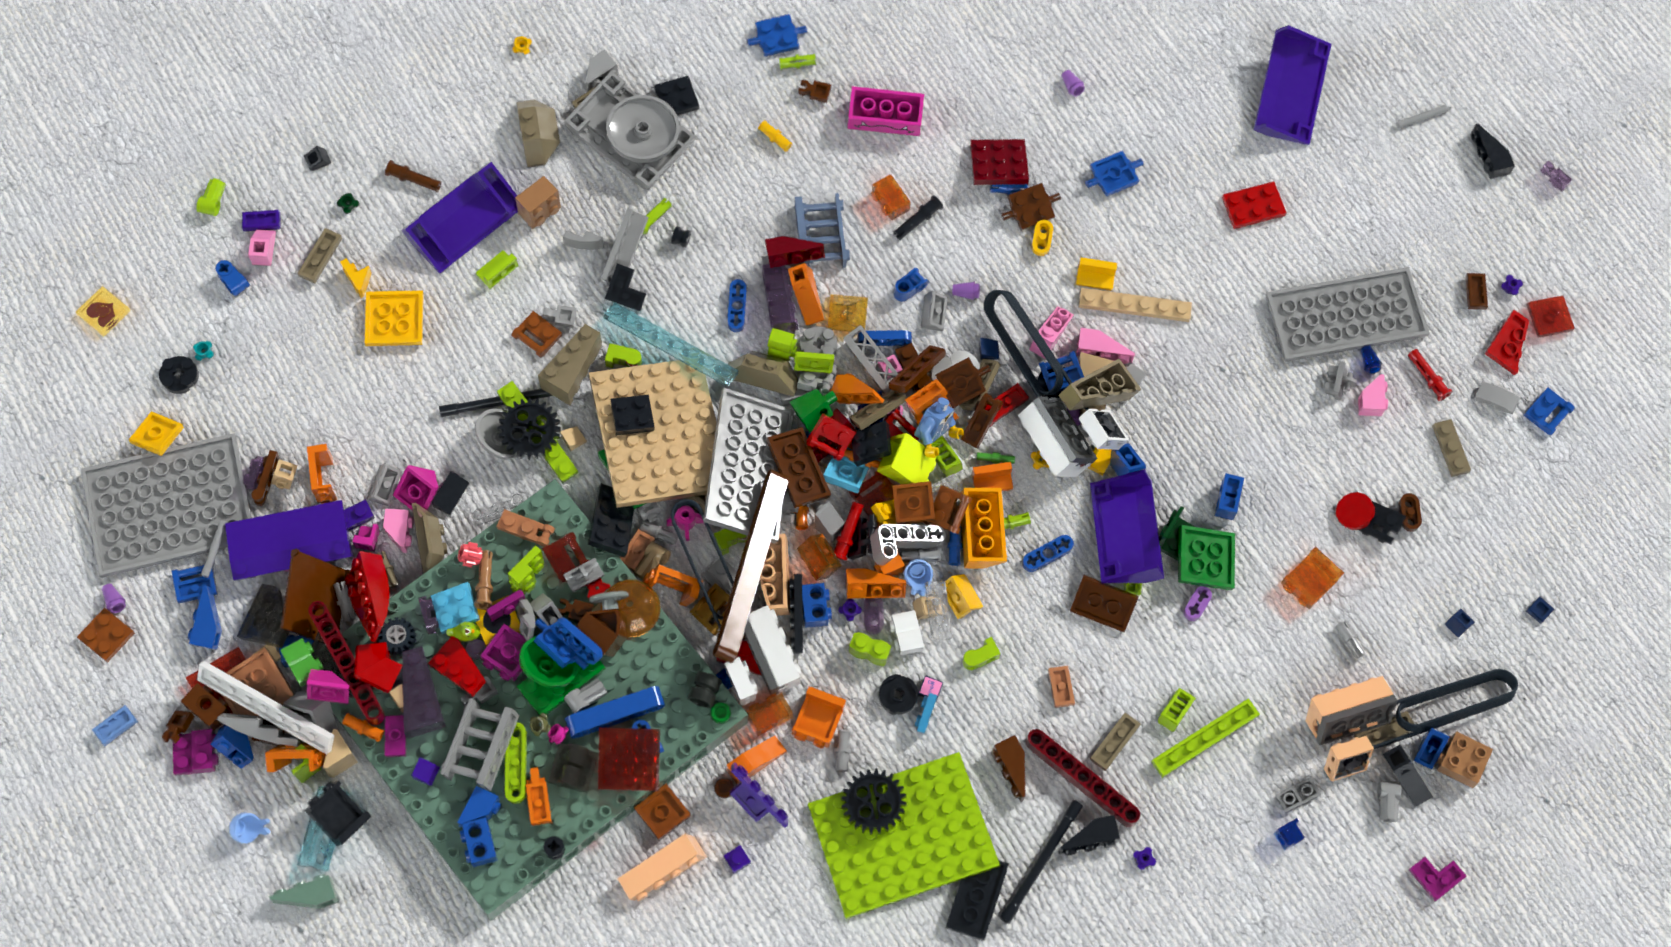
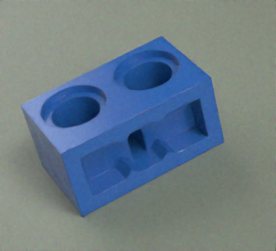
M1225 473L1221 482L1214 516L1234 520L1241 497L1243 477Z
M824 583L802 585V607L805 628L828 626L829 619H832L831 607L827 608V601L830 600L829 589H825ZM812 593H818L821 597L818 599H813L810 595ZM819 611L823 616L816 618L812 614Z
M487 818L463 823V830L460 831L462 843H467L468 850L464 851L467 863L471 862L473 867H478L498 861ZM472 830H481L478 837L473 838L470 836ZM478 849L486 850L482 857L475 856V852Z

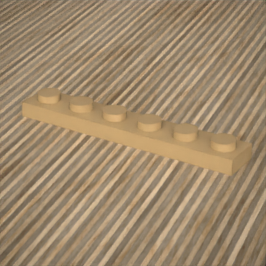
M1081 288L1078 308L1189 322L1192 302Z

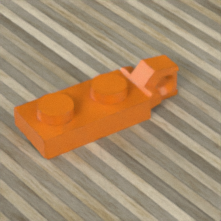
M538 767L530 768L531 780H526V792L531 826L552 823L545 777L540 778Z

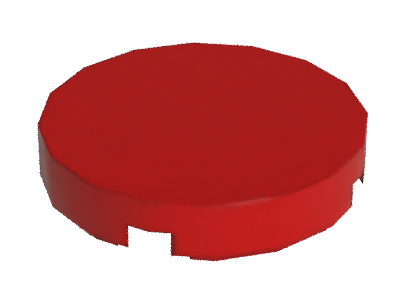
M1353 492L1343 496L1336 507L1338 521L1350 530H1360L1367 527L1375 515V506L1372 500L1360 492Z

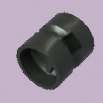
M699 671L694 680L696 687L691 688L688 700L698 706L712 708L716 698L714 693L719 690L722 680L710 673Z

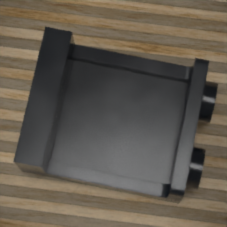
M330 781L322 788L323 793L319 797L315 795L307 802L309 806L304 811L336 846L344 844L372 816L367 810L362 812L340 787L342 784L340 781L334 783Z

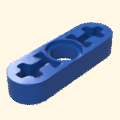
M740 279L733 280L729 290L728 328L732 332L742 331L745 325L747 286ZM737 286H740L741 288L740 296H736ZM740 302L743 306L741 309L736 310L732 307V304ZM735 315H738V326H734Z
M866 331L877 346H904L912 343V333L910 331ZM859 332L857 334V343L863 344L864 335L862 332Z
M1061 535L1024 556L1023 568L1028 572H1035L1070 553L1074 545L1073 539L1068 535ZM1062 541H1063L1064 543H1067V542L1069 543L1068 546H1067V548H1066L1065 546H1063V547L1059 548V550H1058L1059 553H1057V549H1056V548H1058V547L1061 545ZM1043 550H1052L1053 556L1051 558L1044 557ZM1037 554H1039L1040 559L1035 561L1034 566L1032 564H1027L1029 559L1033 561L1037 559Z
M559 618L552 624L554 635L587 663L595 664L603 657L601 648L566 618ZM574 637L580 641L581 645L575 642Z

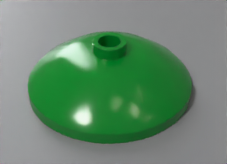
M536 637L524 643L519 653V662L523 672L533 682L548 688H560L574 680L578 672L577 663H570L561 668L534 642Z

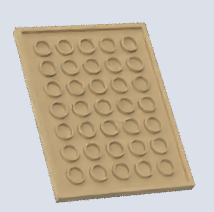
M701 357L589 372V380L616 507L706 495L717 422ZM649 394L655 430L616 435L610 399Z

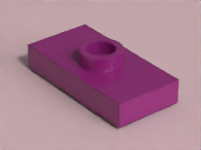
M519 589L488 608L486 611L490 620L493 622L504 614H511L519 606L520 600L526 599L522 590Z
M406 715L385 716V757L406 756Z

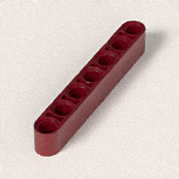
M321 601L311 603L308 612L346 683L349 685L365 718L372 725L380 724L384 720V711L369 684L361 680L357 683H351V679L354 677L355 658L330 612ZM317 610H324V612L321 615H314ZM327 626L333 627L330 632H323ZM335 643H342L339 649H332ZM344 660H351L348 666H342ZM362 694H370L368 699L360 700ZM371 711H379L376 717H369Z
M1033 729L1029 732L1026 739V746L1029 750L1107 813L1115 815V819L1125 827H1133L1138 822L1140 811L1134 804L1043 731ZM1031 737H1038L1041 742L1035 744L1031 741ZM1053 749L1056 752V756H1049L1046 750ZM1065 761L1069 762L1072 768L1065 769L1062 763ZM1084 774L1088 780L1082 782L1078 779V775ZM1100 787L1103 790V794H1096L1093 788ZM1112 799L1116 800L1119 803V807H1112L1109 801ZM1125 813H1133L1135 819L1128 820Z

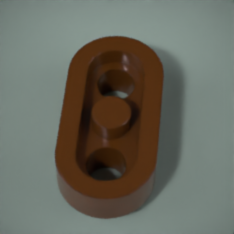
M1406 493L1399 500V512L1406 516L1402 527L1406 531L1413 532L1422 523L1420 503L1416 495ZM1405 503H1410L1411 507H1407ZM1408 520L1412 521L1413 525L1408 524Z

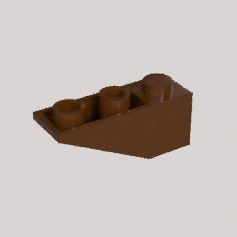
M1013 735L994 745L992 757L996 763H1000L1004 779L1006 781L1009 780L1011 783L1013 796L1019 798L1020 802H1023L1025 799V752L1016 735Z

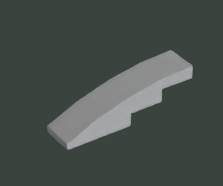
M227 713L218 716V721L256 739L296 747L302 744V740L292 734H283V729L278 726L263 724V718L260 716Z

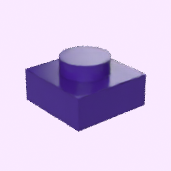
M741 845L723 855L734 874L751 864Z

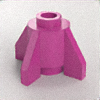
M687 505L680 507L674 517L676 525L685 531L686 541H690L689 530L695 526V523H704L701 515L695 513ZM671 518L666 520L667 527L673 526Z

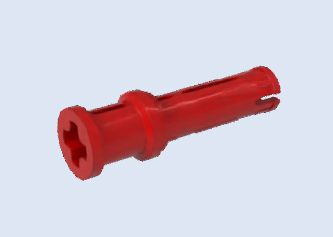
M1414 349L1407 355L1427 380V387L1434 391L1438 401H1442L1452 394L1453 391L1447 388L1441 376L1436 375L1418 349Z
M852 501L841 536L838 535L836 538L837 544L834 552H831V556L847 561L848 550L853 545V540L851 539L864 505Z

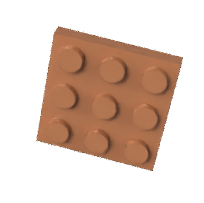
M263 648L226 672V674L284 706L283 703L294 695L293 690L267 648ZM223 695L233 714L259 716Z

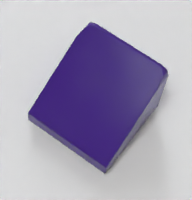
M420 757L412 773V778L432 786L440 767Z

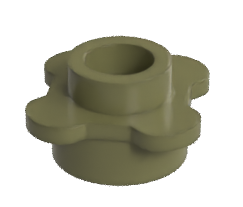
M545 713L530 719V729L535 736H540L541 733H547L551 730V726L547 721L548 716Z

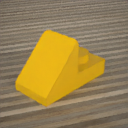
M347 258L340 261L346 276L360 298H363L371 277L370 267L366 266L358 271L355 264H350Z

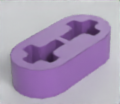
M1200 586L1195 590L1184 609V616L1187 620L1196 621L1201 617L1212 597V592L1208 587ZM1202 592H1204L1206 594V598H1203V600L1199 602V594H1202ZM1196 605L1198 607L1196 613L1191 615L1190 610Z

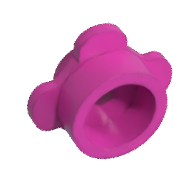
M559 724L553 725L548 732L549 742L561 743L566 737L568 727H562Z

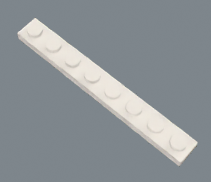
M204 661L199 665L197 678L199 682L326 755L332 751L334 735L211 664Z

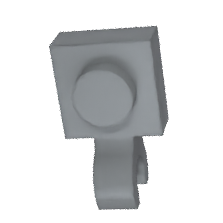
M558 305L557 310L543 309V318L546 321L555 320V325L574 327L576 308Z

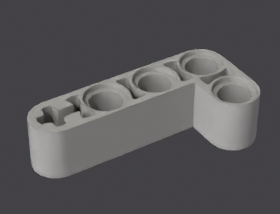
M882 524L870 535L873 559L881 566L886 565L896 557L897 548L933 549L946 538L945 530L936 525Z

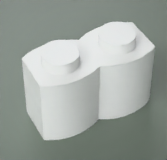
M915 610L892 615L891 621H889L890 632H894L896 639H893L895 651L899 650L900 656L923 651L924 645Z

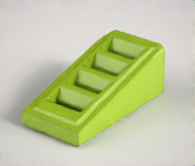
M942 435L931 445L932 447H938L943 444L939 448V454L947 450L946 453L938 455L935 461L948 478L961 471L963 467L961 460Z
M1178 688L1157 722L1174 732L1196 698L1183 689ZM1180 697L1181 699L1185 700V701L1188 702V703L1185 704L1184 702L1180 701V700L1177 699V698Z

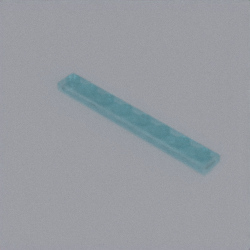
M614 303L604 313L605 320L727 387L738 376L737 369L617 303Z

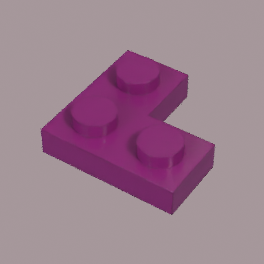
M1426 856L1408 869L1435 902L1467 877L1454 860L1438 872Z

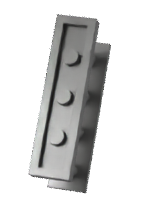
M469 698L468 704L464 707L463 717L447 758L442 763L440 774L452 781L455 773L475 778L479 786L491 791L520 715L508 707H505L501 714L480 709L481 706L474 699ZM476 717L499 722L496 732L491 733L472 728ZM469 735L491 741L489 750L485 752L465 747ZM462 754L483 759L484 763L481 770L477 771L458 766Z

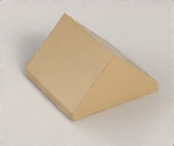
M337 729L332 731L334 735L332 751L326 755L323 765L324 770L331 778L336 777L358 763Z

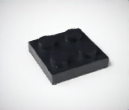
M689 76L654 85L657 98L668 103L677 116L699 110V103Z
M649 394L610 399L616 435L655 430Z
M886 420L856 431L852 439L853 462L857 467L892 454L889 424Z

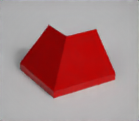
M387 642L356 646L354 677L389 693L403 665L390 659Z

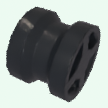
M676 226L671 244H680L686 248L691 237V230L684 231L681 227Z
M551 836L544 842L543 847L548 858L557 860L564 855L565 846L559 837Z

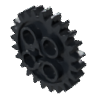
M531 398L528 399V403L521 399V404L519 405L514 401V408L507 406L509 413L502 412V416L505 419H499V423L502 426H498V431L502 432L499 434V438L504 439L502 446L508 444L506 451L508 452L513 449V456L520 453V459L527 455L528 460L531 459V455L538 459L539 453L546 456L545 450L552 452L550 445H557L554 439H560V435L556 432L561 431V427L556 426L560 424V419H555L557 412L551 413L553 410L552 406L546 409V402L539 405V399L532 403ZM525 414L528 418L521 421L518 419V416ZM544 419L547 423L539 426L536 422ZM529 426H532L533 429H531L530 432H527L526 429H528ZM515 432L523 434L519 439L514 438L512 435ZM539 437L541 442L534 444L531 442V439Z
M876 768L874 774H871V771L867 769V775L859 771L860 778L853 775L854 783L847 781L849 789H843V793L847 796L841 797V801L847 803L841 806L842 809H848L844 813V817L851 816L848 823L856 822L854 828L858 829L861 826L862 833L869 829L870 835H872L874 830L877 829L878 834H881V828L889 832L888 825L895 828L894 820L901 822L899 814H905V810L901 807L907 806V802L901 800L906 798V794L900 793L904 790V786L897 787L900 782L899 779L892 781L893 774L886 777V770L882 774H878V769ZM870 784L873 785L875 799L877 801L876 804L879 815L878 819H876L874 816L873 804L871 802V793L869 788ZM879 786H885L888 789L885 794H879L876 790ZM864 789L868 794L866 797L860 798L857 796V792ZM882 806H890L891 811L888 814L882 813L880 811ZM863 809H869L871 815L869 817H862L860 812Z

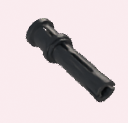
M933 195L931 200L925 205L919 206L918 212L893 231L894 235L897 234V239L902 240L903 237L925 219H931L936 211L942 210V202Z

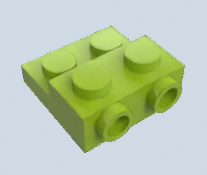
M536 545L507 573L510 580L509 584L512 586L510 589L513 592L521 589L524 594L526 592L530 593L536 586L534 573L538 574L544 567L542 551Z

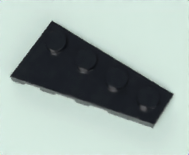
M793 574L791 579H789V590H791L789 610H792L789 627L790 630H793V638H790V647L793 649V654H802V574Z

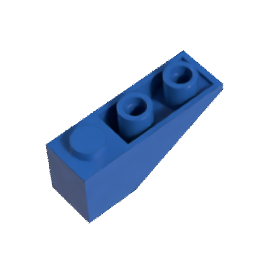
M203 585V589L198 594V609H195L193 614L194 625L188 633L189 644L217 650L222 629L212 588Z

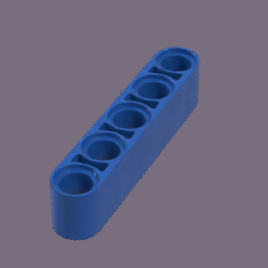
M653 686L571 714L565 718L570 737L574 739L658 711L665 707V703L659 687Z

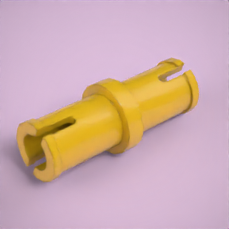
M766 120L759 125L758 130L769 137V141L775 142L785 152L791 148L793 143L785 138L779 129L776 130Z

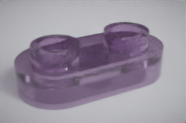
M257 455L255 459L252 458L249 467L250 471L245 474L243 479L246 489L255 490L257 488L258 475L264 469V457Z
M427 596L419 597L428 635L434 634L439 625L436 616L432 617L431 610H434L432 599H427Z
M866 598L863 605L864 628L869 634L875 635L880 633L884 626L883 601L881 598ZM876 602L877 606L872 607L870 603ZM875 620L878 624L874 626L870 622Z

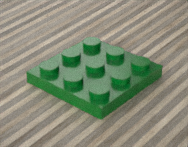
M1187 525L1179 526L1178 582L1225 590L1235 589V533Z

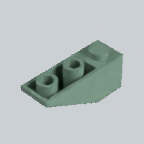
M325 874L318 875L313 878V881L307 883L305 881L293 885L294 888L288 890L279 889L274 892V895L269 896V899L275 904L316 909L339 902L333 881L329 875L325 876Z

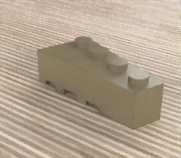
M584 324L538 375L540 388L571 406L575 393L579 391L583 378L588 374L590 365L593 364L602 347L600 332Z
M1117 359L1071 383L1059 394V397L1069 411L1128 401L1141 388L1122 361Z

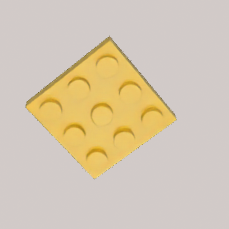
M423 290L366 292L365 346L423 345Z

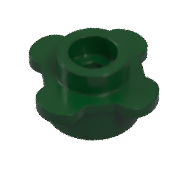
M347 193L337 200V206L341 207L344 213L349 214L353 208L359 206V201L355 200L351 193Z

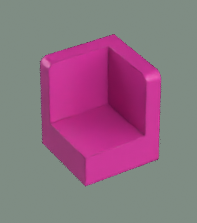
M373 524V527H360L358 535H354L353 538L355 548L375 551L380 533L378 524Z

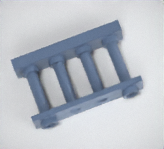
M835 193V202L806 205V203H803L802 196L795 197L794 206L798 239L822 244L840 243L841 251L825 253V258L801 262V264L806 263L810 267V264L816 261L842 259V267L846 268L847 261L850 260L849 249L846 250L841 216V211H844L843 200H839V193ZM836 210L837 219L808 221L804 217V214H807V212ZM838 226L839 235L810 238V236H807L806 231L809 228Z

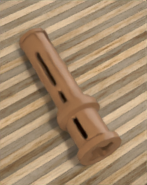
M483 550L479 565V582L475 587L477 600H475L474 606L481 610H487L492 606L490 600L491 593L493 592L491 585L493 553L489 552V550Z

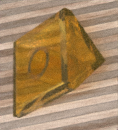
M831 294L828 328L852 332L861 325L865 330L868 297Z

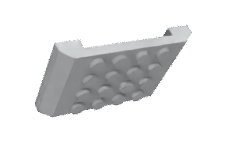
M611 71L564 120V124L571 133L640 187L650 190L696 140V136L684 126H681L679 139L674 149L667 156L653 162H634L616 153L609 144L606 135L608 115L617 103L638 94L625 85L626 81Z

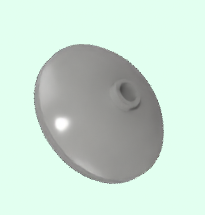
M498 408L484 411L475 423V435L482 448L500 459L511 460L520 457V453L513 456V449L507 452L508 444L502 446L504 439L499 438V434L502 433L498 431V426H502L499 423V419H505L502 416V412H509ZM515 432L512 436L519 439L523 434Z

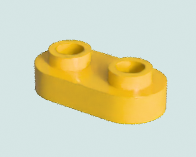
M1040 220L1035 225L1032 251L1038 256H1044L1050 251L1053 235V225L1051 222Z

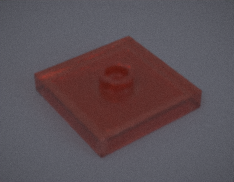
M1563 295L1531 301L1526 304L1538 338L1571 332L1575 329Z

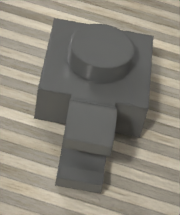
M488 676L484 677L486 683L474 697L470 694L461 697L464 706L468 704L469 698L475 701L478 700L480 704H483L498 694Z

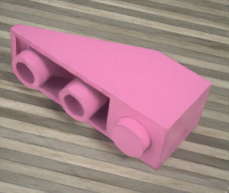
M1059 306L1056 307L1038 331L1051 351L1074 314ZM1033 340L1029 350L1046 359Z
M1080 329L1076 356H1080V353L1083 352L1113 361L1120 359L1123 364L1133 362L1134 352L1100 330Z

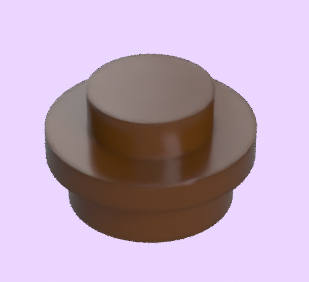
M727 778L719 779L714 785L715 794L720 798L731 796L730 791L734 788L733 782Z

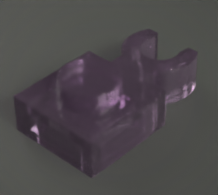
M1547 161L1540 170L1544 175L1550 177L1549 181L1561 192L1572 181L1560 168L1556 169L1550 161Z

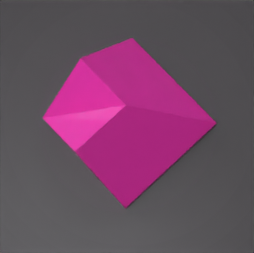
M408 465L393 496L411 510L412 503H417L428 510L438 490L435 471Z
M311 669L307 680V699L348 704L349 685L332 671Z

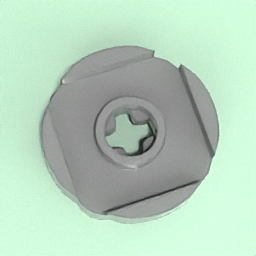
M822 326L808 328L801 337L800 351L835 355L838 345L837 338L833 330ZM817 341H820L824 345H822L821 348L818 349L817 346L813 344L817 343Z

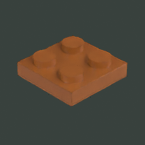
M931 481L892 485L896 524L935 521Z
M103 608L77 638L108 663L135 632L106 608Z
M664 784L634 808L659 841L691 816L690 812L667 784Z

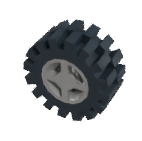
M395 617V620L388 619L389 622L387 624L384 622L383 628L378 635L379 642H387L389 654L392 653L393 656H397V654L403 656L404 652L409 653V649H413V644L416 643V633L409 621L406 622L404 618H401V620L398 617Z

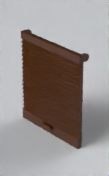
M299 549L291 550V565L288 570L289 577L288 584L286 585L284 614L282 615L280 628L326 645L308 609L310 604L315 601L323 602L340 630L342 613L340 606H337L336 603L338 599L333 584L339 583L340 586V582L345 581L346 574L350 573L351 570L342 569L302 553ZM319 609L315 612L314 615L319 616L324 612V610ZM327 626L323 632H330L333 627Z

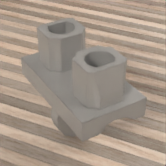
M1341 361L1339 366H1329L1328 377L1336 378L1335 382L1326 381L1324 387L1325 394L1334 395L1335 400L1342 399L1343 390L1350 391L1351 387L1357 386V380L1353 378V373L1348 372L1345 368L1346 363Z
M593 558L563 574L572 592H575L604 576V573L597 560Z

